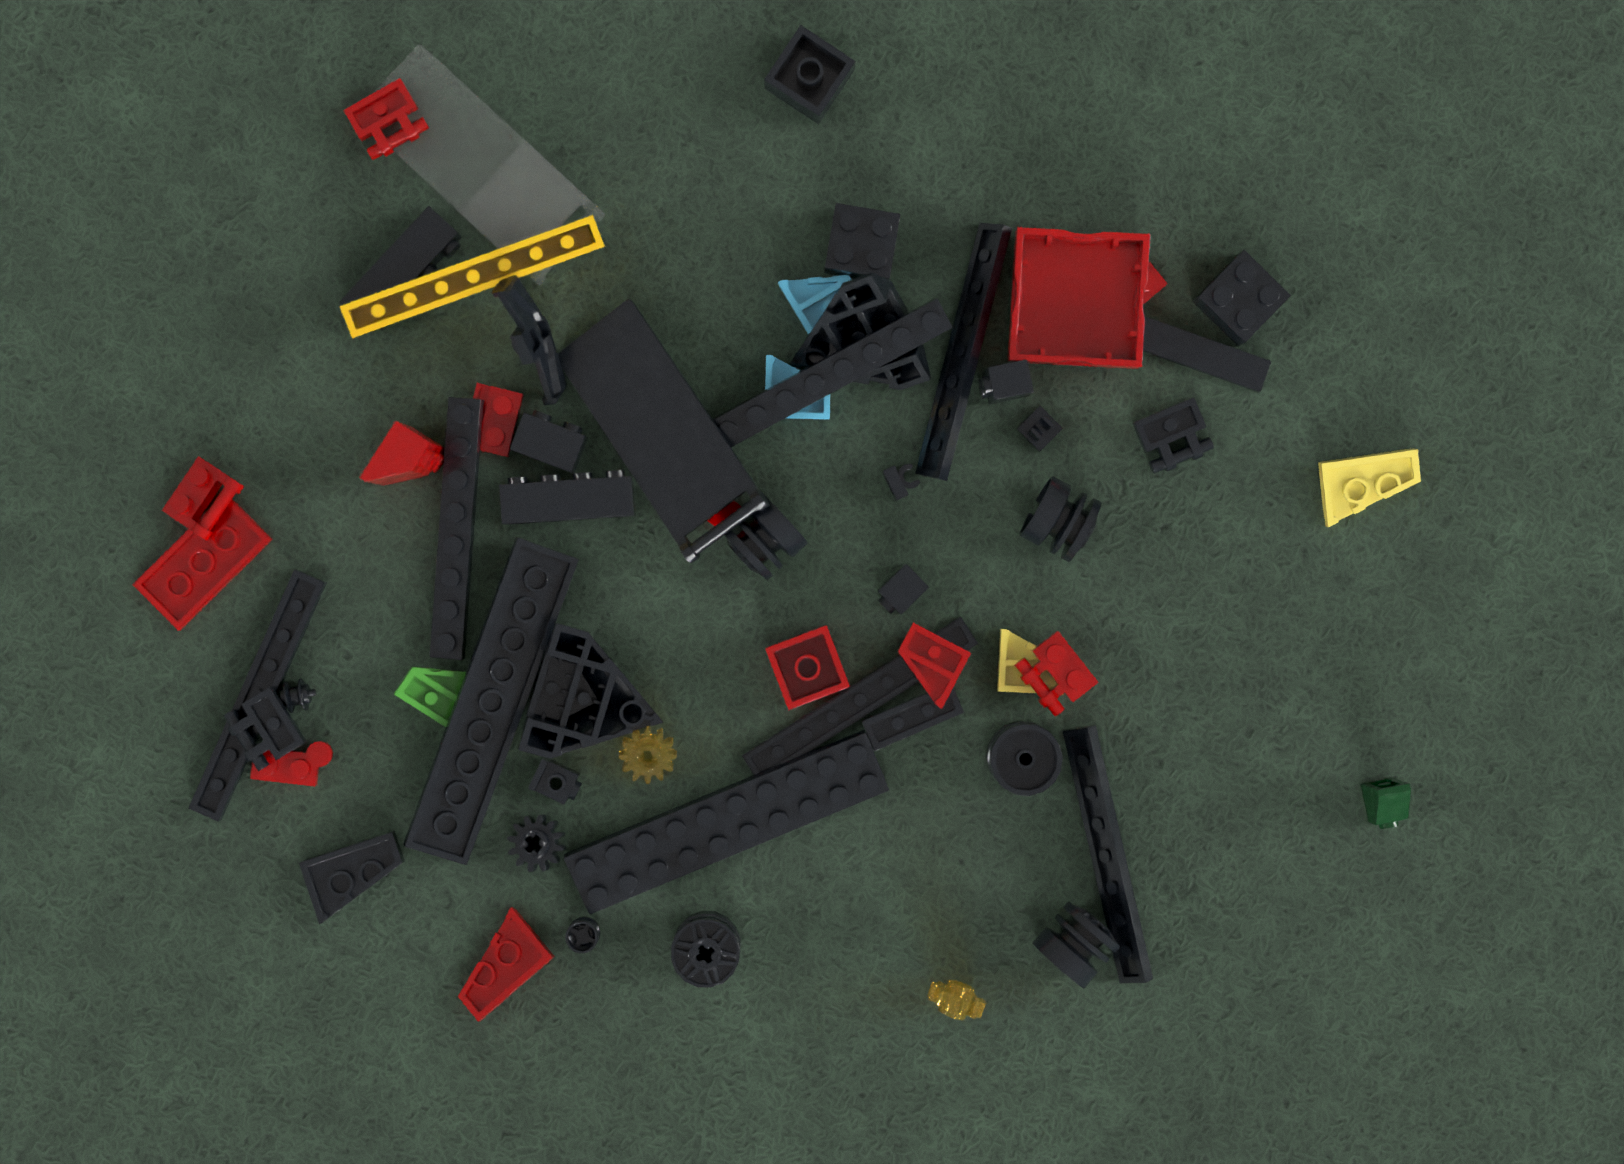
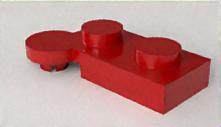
M316 741L310 744L306 752L293 750L278 760H275L271 751L268 750L263 755L270 765L258 771L252 762L250 779L315 787L318 782V769L330 763L333 757V750L327 742Z

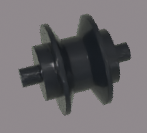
M302 678L298 680L297 686L291 687L288 681H285L279 698L290 713H294L295 706L301 705L306 711L309 709V703L312 702V696L316 695V690H310L309 685L305 684Z

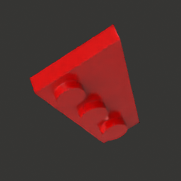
M511 907L505 916L506 919L498 932L493 936L488 949L480 962L475 966L458 995V998L478 1022L483 1020L555 957L514 907Z

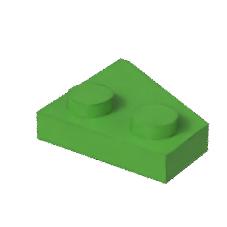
M411 666L395 690L394 695L446 727L466 672Z

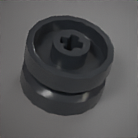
M1015 721L1005 724L996 731L988 744L986 756L989 771L996 781L1006 790L1016 795L1025 796L1042 793L1053 785L1061 772L1063 758L1059 743L1053 735L1037 724L1027 721ZM1023 753L1031 755L1027 757L1029 763L1026 765L1019 761L1020 755Z

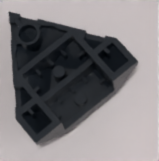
M871 272L842 283L789 365L798 370L802 366L807 368L908 313L892 281ZM922 344L853 382L869 385L870 381L890 384L889 388L903 390L929 381L931 374L924 345Z
M556 623L547 645L527 710L518 750L551 759L573 750L583 749L664 722L587 631Z

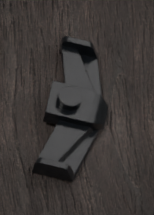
M510 276L499 281L491 293L494 297H499L517 324L516 329L510 336L512 347L518 353L523 365L535 363L545 394L542 398L543 404H556L566 389L567 382L551 334V328L546 317L543 316L518 276Z

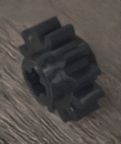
M545 814L539 815L536 823L531 815L525 816L524 822L526 826L521 823L514 824L513 827L518 832V835L507 837V840L515 843L516 846L510 849L508 854H518L520 856L516 861V866H521L528 862V872H535L538 864L542 871H547L550 868L548 860L552 863H559L561 861L556 851L566 850L567 847L559 844L558 839L563 838L566 833L554 831L558 825L557 820L546 824ZM540 837L539 845L542 848L533 849L532 847L535 842L532 838Z

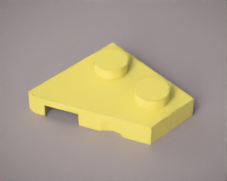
M1000 629L997 691L1036 693L1029 684L1025 685L1020 678L1022 674L1015 667V664L1024 657L1031 666L1035 665L1039 660L1031 650L1036 646L1007 629ZM1047 670L1039 675L1049 689L1057 685Z

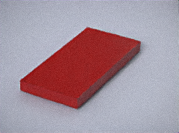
M233 499L211 529L213 534L208 541L188 529L132 584L178 631H181L273 540ZM207 511L199 518L197 522H201Z

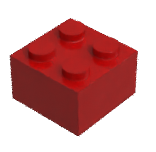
M826 624L765 647L788 710L850 687Z

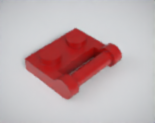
M198 456L162 511L199 537L208 541L213 534L211 529L236 493L240 494L244 485ZM223 484L224 488L222 489L214 503L211 505V507L209 508L201 522H197Z

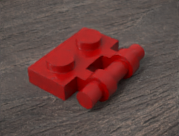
M401 78L343 110L361 141L371 136L376 140V144L366 149L372 160L382 155L386 157L394 153V148L408 140L413 142L419 139V134L429 129L424 117L413 123L410 121L408 115L419 108ZM399 121L402 129L386 137L382 130Z
M1055 631L1031 650L1039 660L1035 665L1031 666L1025 657L1015 664V667L1022 674L1020 676L1021 680L1025 685L1029 684L1040 697L1038 699L1039 703L1043 708L1048 707L1054 716L1059 715L1065 709L1058 700L1063 693L1066 694L1071 702H1074L1099 683L1059 631ZM1045 670L1057 683L1051 689L1048 688L1039 676Z

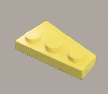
M1411 448L1318 462L1325 525L1330 527L1351 514L1365 510V507L1383 498L1387 499L1421 482L1418 449Z

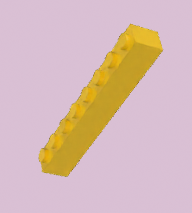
M591 215L342 305L340 309L350 334L354 338L495 287L499 281L510 276L517 275L520 278L605 246L595 219Z

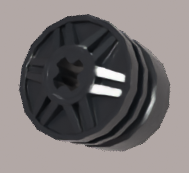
M1051 476L1036 499L1040 503L1034 515L1028 514L1019 536L1038 546L1048 535L1052 536L1053 539L1049 552L1056 554L1063 543H1065L1061 559L1070 562L1090 538L1096 526L1102 502L1094 498L1084 510L1083 507L1087 494L1084 492L1080 493L1071 503L1067 501L1071 485Z
M767 498L770 503L769 507L762 512L758 510L751 516L754 520L750 524L745 521L740 523L739 526L743 530L738 535L731 530L725 536L729 547L746 566L768 581L773 574L766 568L765 562L770 559L780 570L783 565L776 552L781 549L789 556L794 557L808 542Z
M1068 901L1063 908L1074 918L1068 922L1060 914H1057L1055 919L1063 928V931L1058 934L1046 927L1032 944L1063 973L1084 989L1098 973L1089 961L1090 958L1095 956L1107 963L1110 958L1099 948L1104 943L1113 952H1116L1120 945L1115 941L1110 930L1090 912Z
M700 911L689 915L679 925L671 945V961L676 973L685 982L696 987L712 988L724 983L734 974L739 963L741 938L737 927L727 916L716 911ZM701 945H704L706 949L713 948L710 958L705 954L699 955Z

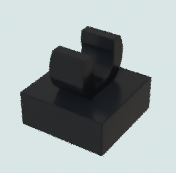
M1041 406L1017 428L1039 452L1063 429Z
M912 464L903 465L899 471H897L895 465L882 471L895 501L908 496L907 489H913L921 483L919 479L911 483L904 479L905 471L912 469Z

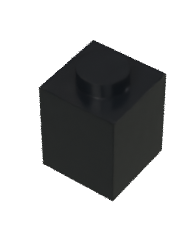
M904 564L878 590L882 596L878 601L890 614L895 610L899 614H903L929 586L907 564Z

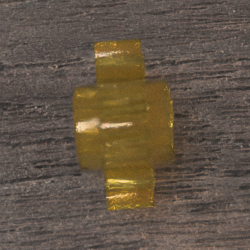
M647 726L643 734H640L639 730H634L632 733L633 740L623 737L622 745L625 749L619 751V759L626 760L622 765L623 772L633 769V781H636L640 775L645 776L646 784H650L652 775H656L657 779L662 781L663 769L669 772L673 771L671 760L677 758V750L670 749L674 744L673 737L663 740V728L658 729L656 734L651 733V727ZM644 751H651L652 758L645 759Z
M951 979L947 981V984L940 981L937 983L932 981L927 995L928 1000L936 1002L935 1005L938 1006L939 1012L958 1020H965L966 1015L973 1019L976 1017L981 1018L986 1005L984 999L978 998L977 994H974L975 989L973 987Z

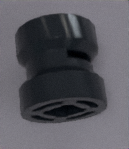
M584 916L575 919L570 924L565 935L568 947L580 954L593 950L601 934L600 927L590 917Z

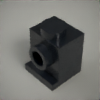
M544 757L528 789L565 804L568 798L573 801L575 800L582 786V783L577 781L580 773ZM553 777H558L562 780L561 788L555 789L552 787L551 779Z

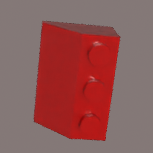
M395 421L361 474L360 479L384 486L428 476L431 471L436 473L443 465L444 455L442 453L445 448L415 428Z

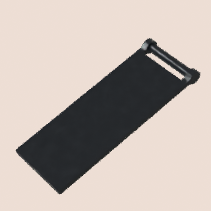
M627 299L558 353L562 369L677 542L681 553L689 563L699 559L701 552L756 511L762 512L770 506L769 501L748 474L633 300ZM746 491L748 492L751 500L693 543L688 540L687 535Z

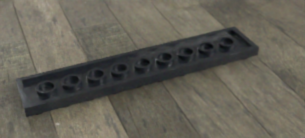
M515 537L403 843L405 847L467 865L579 559Z
M861 730L564 854V860L590 915L889 791V788L865 730Z

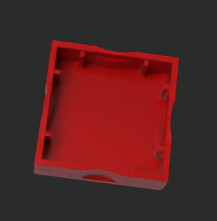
M1017 227L1014 243L1007 362L1027 359L1028 363L1141 368L1145 327L1143 295L1148 279L1150 234L1120 232L1080 234L1062 229Z

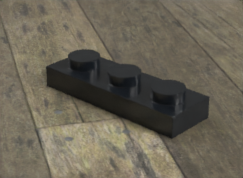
M953 687L942 709L937 707L926 692L861 721L874 751H877L960 715L964 711Z

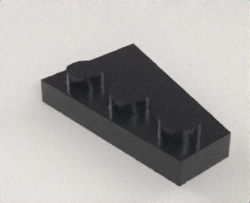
M395 831L299 863L319 925L404 862Z

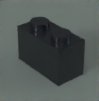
M1027 359L988 367L982 373L981 379L978 380L982 399L988 398L989 405L1024 398L1034 392Z
M536 410L533 411L532 415L523 413L510 450L574 474L588 437L581 434L583 428L565 421L563 427L550 423L552 416Z

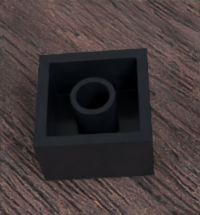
M800 25L764 79V86L767 91L819 125L853 74L856 61Z
M836 203L824 273L850 275L852 278H858L873 272L889 280L901 214Z
M1243 250L1230 261L1192 302L1237 346L1246 343L1291 295Z

